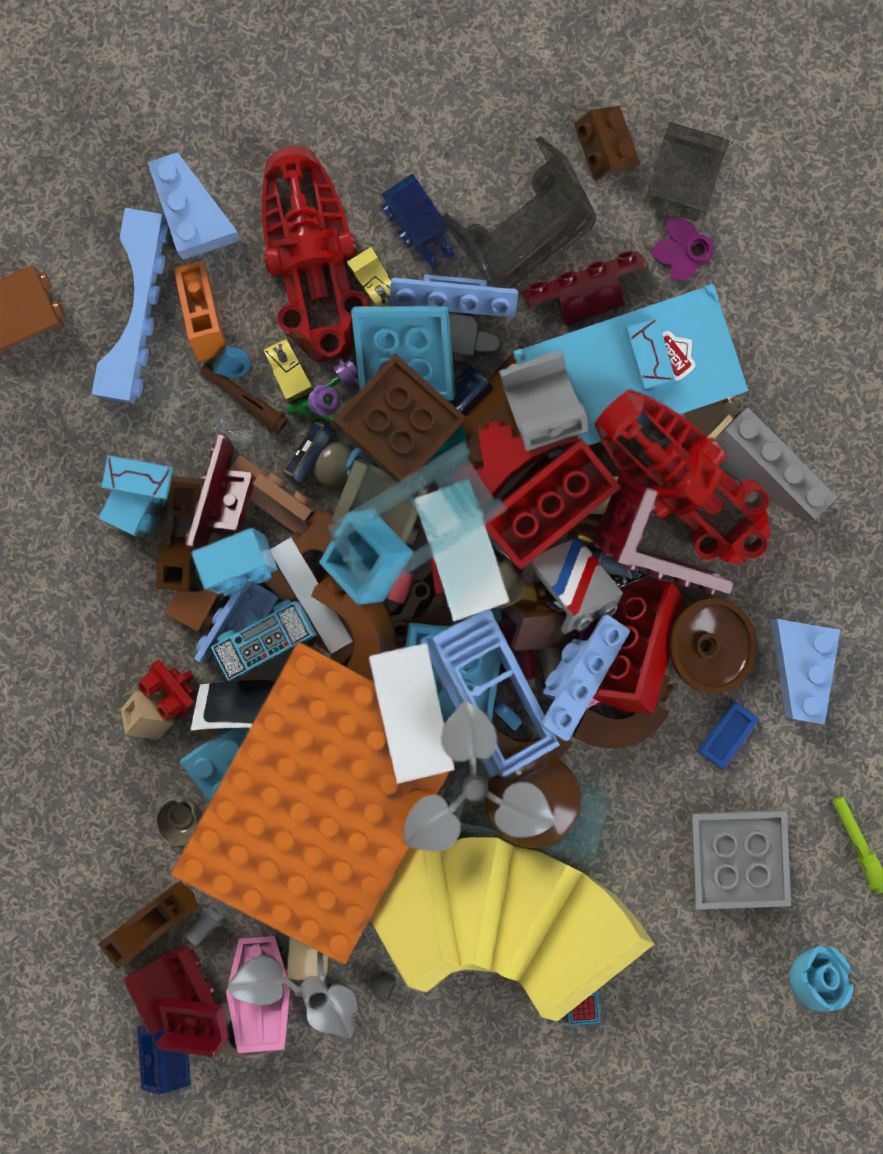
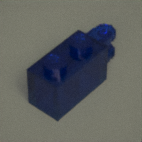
M413 173L381 194L384 204L380 208L390 223L395 220L401 230L398 232V235L407 248L413 246L417 253H421L432 269L437 267L438 263L436 257L427 246L434 241L437 242L440 250L447 258L455 255L443 236L448 233L447 223Z

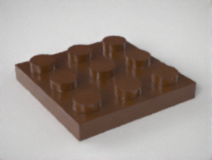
M394 354L333 418L331 424L404 488L465 422L467 417L401 358Z

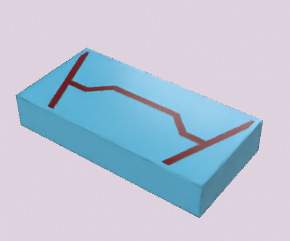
M658 318L627 326L625 330L642 389L674 381L675 376Z
M108 455L102 488L167 500L173 468Z

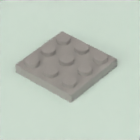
M787 810L690 813L694 908L696 910L791 906Z

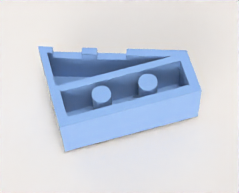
M178 152L147 162L177 252L183 260L242 240L237 230Z
M770 619L774 633L776 658L779 665L785 716L791 719L825 724L840 630L780 619Z

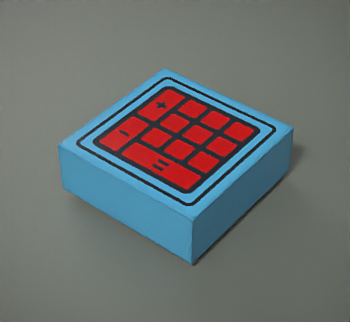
M597 990L567 1013L569 1026L601 1023Z

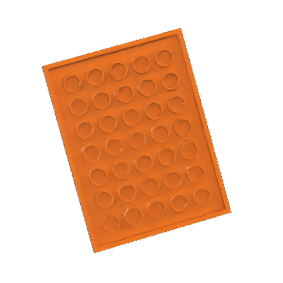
M298 641L175 864L171 875L345 965L409 848L404 842V826L410 810L423 797L437 795L450 771L397 784L375 683Z

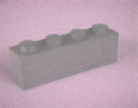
M748 407L741 411L715 438L726 451L725 455L727 458L719 466L727 474L734 476L740 481L755 479L762 485L772 501L806 522L816 520L838 498Z

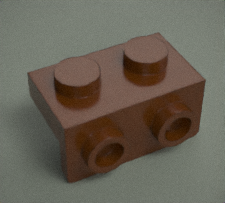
M620 105L590 110L574 123L577 137L580 140L594 181L601 180L609 173L630 170L640 165Z

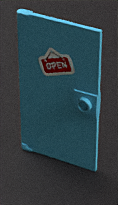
M709 284L686 294L524 349L513 351L516 363L521 364L537 359L546 353L563 352L567 374L579 404H583L586 412L589 431L580 433L579 438H582L588 446L601 442L594 426L597 418L608 405L629 389L648 395L680 414L749 391L714 284ZM658 318L675 380L643 390L625 328ZM643 412L636 418L642 427L653 424ZM566 449L548 454L549 459L559 456Z

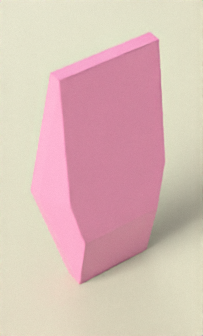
M276 937L239 939L229 982L244 963L258 956H268L276 959L283 968L282 977L287 978ZM282 984L283 995L278 1001L263 1006L240 1001L233 997L228 990L226 991L238 1053L285 1050L290 988L287 985Z

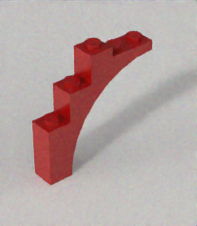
M504 421L485 424L486 429L478 430L484 468L479 469L477 464L459 467V472L452 473L453 485L469 480L481 516L483 517L496 494L514 475L532 462L555 451L570 447L579 439V434L526 451L521 436L514 437L511 425L505 426ZM430 548L435 591L438 595H445V591L437 569V565L432 550Z

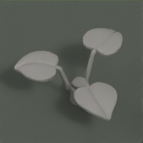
M462 702L445 723L441 734V743L444 751L456 761L470 759V774L462 782L463 793L459 795L450 807H447L445 800L439 795H428L420 799L410 810L405 822L404 842L408 847L427 851H442L451 847L458 839L460 833V821L452 812L466 798L476 802L487 797L500 805L494 816L495 823L500 830L510 836H534L544 832L554 823V818L545 796L533 784L519 782L510 785L504 792L503 800L488 790L486 779L476 771V758L485 759L494 753L497 744L496 731L489 718L479 708L471 703Z
M317 951L318 975L306 978L301 987L295 985L288 978L282 977L283 968L276 959L268 956H258L248 960L240 967L227 986L228 992L236 999L245 1003L263 1006L278 1001L283 995L282 984H285L295 992L297 997H303L307 1007V1021L314 1029L323 1033L339 1035L347 1039L352 1037L355 1029L351 1024V1015L358 1011L354 992L343 984H334L327 988L324 981L323 953Z

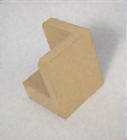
M136 691L121 708L125 735L159 740L174 724L173 718L164 721L156 710L157 704L164 700V697L153 694L147 698L142 692Z

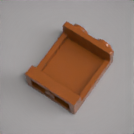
M33 265L0 279V357L7 354L6 349L52 328H57L58 330L64 328L61 319L65 317V313L59 301H53L48 291L53 289L52 284L45 271L40 273Z

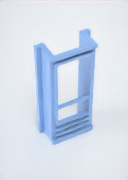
M490 609L476 613L437 635L430 634L419 640L421 644L427 643L431 664L455 711L464 701L477 707L472 697L475 695L480 696L482 691L507 677L513 683L541 740L504 760L496 744L494 753L488 758L481 759L490 777L496 774L505 777L560 745L556 741L555 735L541 726L545 715ZM495 649L506 672L482 686H475L469 692L458 668Z

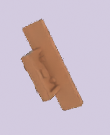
M239 456L229 470L251 472L256 478L253 482L254 487L250 501L295 534L299 532L303 535L310 528L306 522L318 511L310 505L313 501L298 490L295 493L285 487L287 482L277 474L271 472L268 475L244 456Z

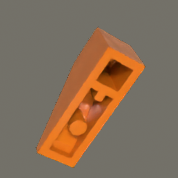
M201 260L175 267V278L188 340L198 362L216 358L225 347L226 340L205 262Z

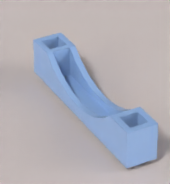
M125 208L119 239L128 254L133 270L135 286L133 308L121 338L112 350L97 363L92 395L97 398L135 404L136 397H141L143 379H140L139 376L141 366L146 367L149 349L145 348L147 335H152L154 328V317H150L152 305H157L160 293L159 286H156L157 275L163 273L165 266V256L161 255L163 243L167 244L170 238V228L163 214Z

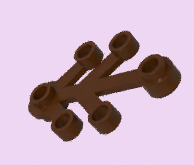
M416 580L411 584L410 594L400 614L390 616L394 629L398 625H403L405 628L402 635H395L396 646L406 644L409 623L453 626V624L446 621L452 619L450 607H443L447 600L446 594L438 595L435 592L425 613L413 618L420 600L428 598L431 590L430 586L423 580ZM418 585H424L425 592L420 596L416 595L415 588Z

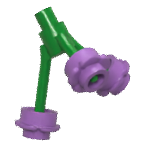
M340 358V362L333 367L337 376L325 385L315 387L308 397L298 398L297 402L288 403V414H299L301 417L310 416L311 418L331 424L333 417L328 415L329 413H335L339 406L337 401L338 395L333 387L341 381L347 388L353 383H359L356 379L358 377V369L349 359L344 362Z

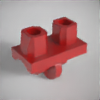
M158 659L151 664L148 673L139 681L138 689L145 697L149 698L158 691L164 697V700L156 706L158 714L164 721L179 716L180 719L184 718L189 714L188 710L194 705V701L190 698V695L195 691L189 684L194 678L191 671L181 674L176 667L169 671L162 661Z

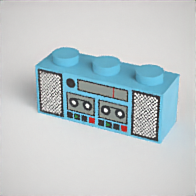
M289 599L275 605L272 608L274 613L263 618L262 614L257 615L245 622L246 628L236 633L233 629L217 637L219 643L211 646V649L228 681H236L290 652L298 641L304 644L318 636L300 602L294 601L291 603Z

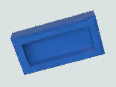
M733 700L697 749V752L724 770L760 719Z

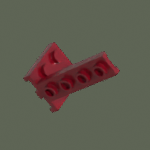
M620 473L617 483L621 486V489L610 497L592 545L601 548L606 555L614 557L618 564L625 568L637 571L638 566L646 568V573L660 579H664L666 574L672 576L674 582L683 586L690 587L691 583L699 584L700 590L713 595H717L718 591L730 594L733 583L728 579L722 578L714 571L637 548V545L641 543L644 537V527L649 514L653 512L656 506L658 492L634 478Z

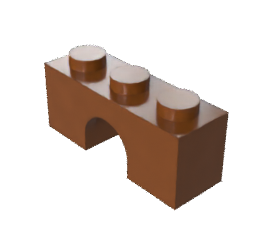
M331 507L324 513L319 509L306 522L310 528L303 535L297 532L292 537L303 558L306 551L311 549L320 550L325 553L341 525L331 521L335 512ZM277 565L278 571L270 573L272 578L265 581V583L283 601L289 599L292 603L297 596Z
M211 532L207 546L223 540L225 537L216 532ZM190 589L188 592L176 591L164 614L201 632L204 627L208 629L211 627L212 619L216 613L214 611L219 599L224 601L227 596H224L223 593L216 594V592L206 589L199 592H194Z

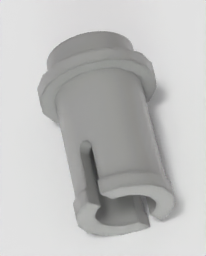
M210 905L208 908L204 907L201 911L202 915L184 933L187 939L196 946H200L216 926L221 927L223 924V913L213 905Z

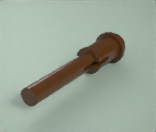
M208 363L203 365L200 373L248 408L247 413L266 425L268 432L279 434L285 428L289 419L285 417L283 411L279 413L259 396L254 398L227 377L213 373V367Z

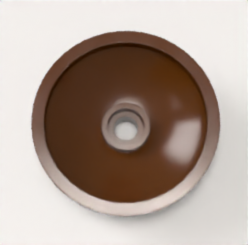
M719 598L696 601L680 613L672 627L669 640L670 658L678 676L689 687L699 692L710 694L730 691L739 686L753 668L757 654V639L754 627L746 613L730 601ZM702 641H704L706 645L704 651H702L700 647Z
M545 753L505 777L496 774L489 778L487 783L488 790L502 800L505 790L510 785L519 782L533 784L545 796L554 818L553 825L540 834L530 837L510 836L500 830L495 823L494 816L500 805L485 797L488 818L494 829L507 841L526 848L545 847L562 839L574 826L581 807L580 787L570 768L557 757Z

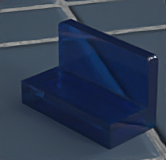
M144 1025L137 1026L141 1090L160 1095L189 1086L191 1084L189 1054L159 1050L157 1042L165 1032L164 1029L152 1034L146 1030Z

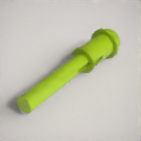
M840 796L832 800V803L859 855L857 862L860 864L869 882L867 888L872 890L874 894H880L883 892V868L876 856V852L870 851L844 796Z

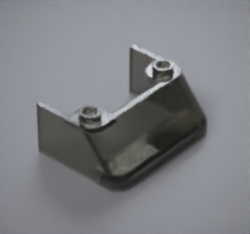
M541 136L535 139L546 163L535 172L532 178V188L536 196L489 234L487 229L480 224H473L464 229L449 214L445 213L442 216L462 251L492 287L519 290L593 228L596 221V213L568 157Z

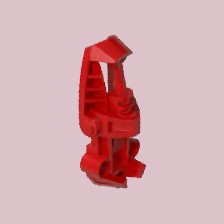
M297 146L285 147L268 158L262 188V225L266 252L263 253L267 272L271 273V276L283 274L289 304L279 310L277 315L278 323L282 331L292 337L296 344L317 363L334 361L339 358L349 357L355 348L352 314L346 311L347 304L351 301H359L363 304V307H369L366 297L361 292L350 290L344 261L353 259L355 254H357L353 234L349 232L347 220L336 190L312 150ZM311 170L319 210H316L315 207H308L306 196L301 193L299 179L303 178V171ZM284 176L285 182H290L293 194L290 197L292 210L285 214L286 217L284 216L276 177ZM329 268L341 324L311 330L300 274L305 273L311 301H321L329 298L323 270ZM288 315H299L301 317L300 324L295 328L285 326V319ZM327 338H335L339 341V345L335 351L326 352L322 349L323 341Z
M632 389L622 393L607 406L595 421L594 426L610 458L621 474L630 476L658 492L656 506L652 512L656 517L664 519L673 512L692 528L689 535L690 543L698 557L704 560L719 557L726 563L740 564L746 563L747 558H758L765 553L768 547L767 539L770 541V527L767 508L770 503L769 496L762 485L755 479H746L739 483L719 466L727 456L725 455V449L715 439L706 436L697 426L669 406ZM642 412L672 441L665 450L656 441L652 443L640 432L642 425L636 418ZM622 434L628 440L631 437L634 438L645 448L644 453L653 462L650 465L645 464L618 436ZM715 488H718L746 515L726 535L712 522L709 523L697 509L702 507L711 516L715 513L718 514L722 510L721 507L725 505V502L713 492ZM759 492L756 500L745 502L746 497L750 493ZM757 535V539L753 543L744 544L747 537ZM713 537L710 544L706 546L699 545L703 538Z

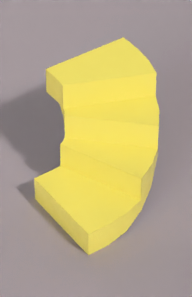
M468 837L458 839L451 847L442 851H427L409 847L369 919L409 988L428 992L450 973L461 970H480L497 973L503 977L518 981L527 992L541 1017L553 1021H559L654 945V942L639 920L614 893L592 877L542 852L514 846L499 838Z

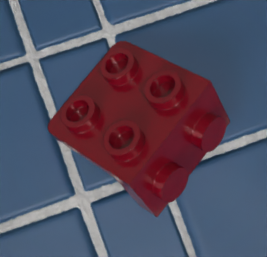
M188 946L176 947L124 978L126 989L149 1033L155 1034L164 1029L159 1005L164 998L216 1004L213 999V995H215L214 988L207 978H203L198 968L201 966L199 957Z

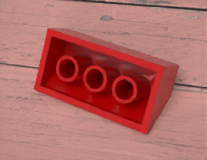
M579 438L482 519L486 530L521 570L621 489V486L585 441Z
M640 579L619 588L623 594L617 604V611L610 617L628 628L630 632L592 699L623 711L654 715L670 656L669 640L671 630L682 611L685 597L672 582Z

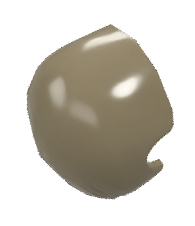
M329 440L311 468L314 478L326 488L338 490L345 487L348 479L347 461L353 450L343 442Z
M175 795L167 798L158 806L154 818L158 835L167 839L172 847L186 846L202 817V812L194 801L185 796Z

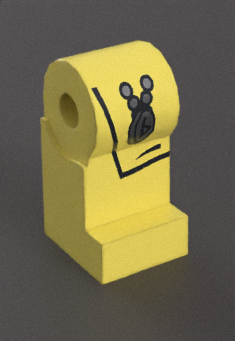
M370 247L347 262L348 268L375 307H390L391 281L379 262L377 255Z
M287 339L264 349L273 368V373L288 403L314 391Z

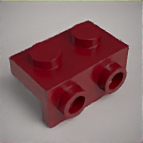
M164 998L159 1005L165 1031L157 1042L159 1050L215 1057L229 1037L222 1005Z

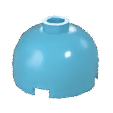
M820 946L802 952L791 965L789 983L792 993L799 1003L810 1010L829 1012L842 1009L850 1002L853 993V984H849L847 975L852 973L850 966L844 956L833 947Z

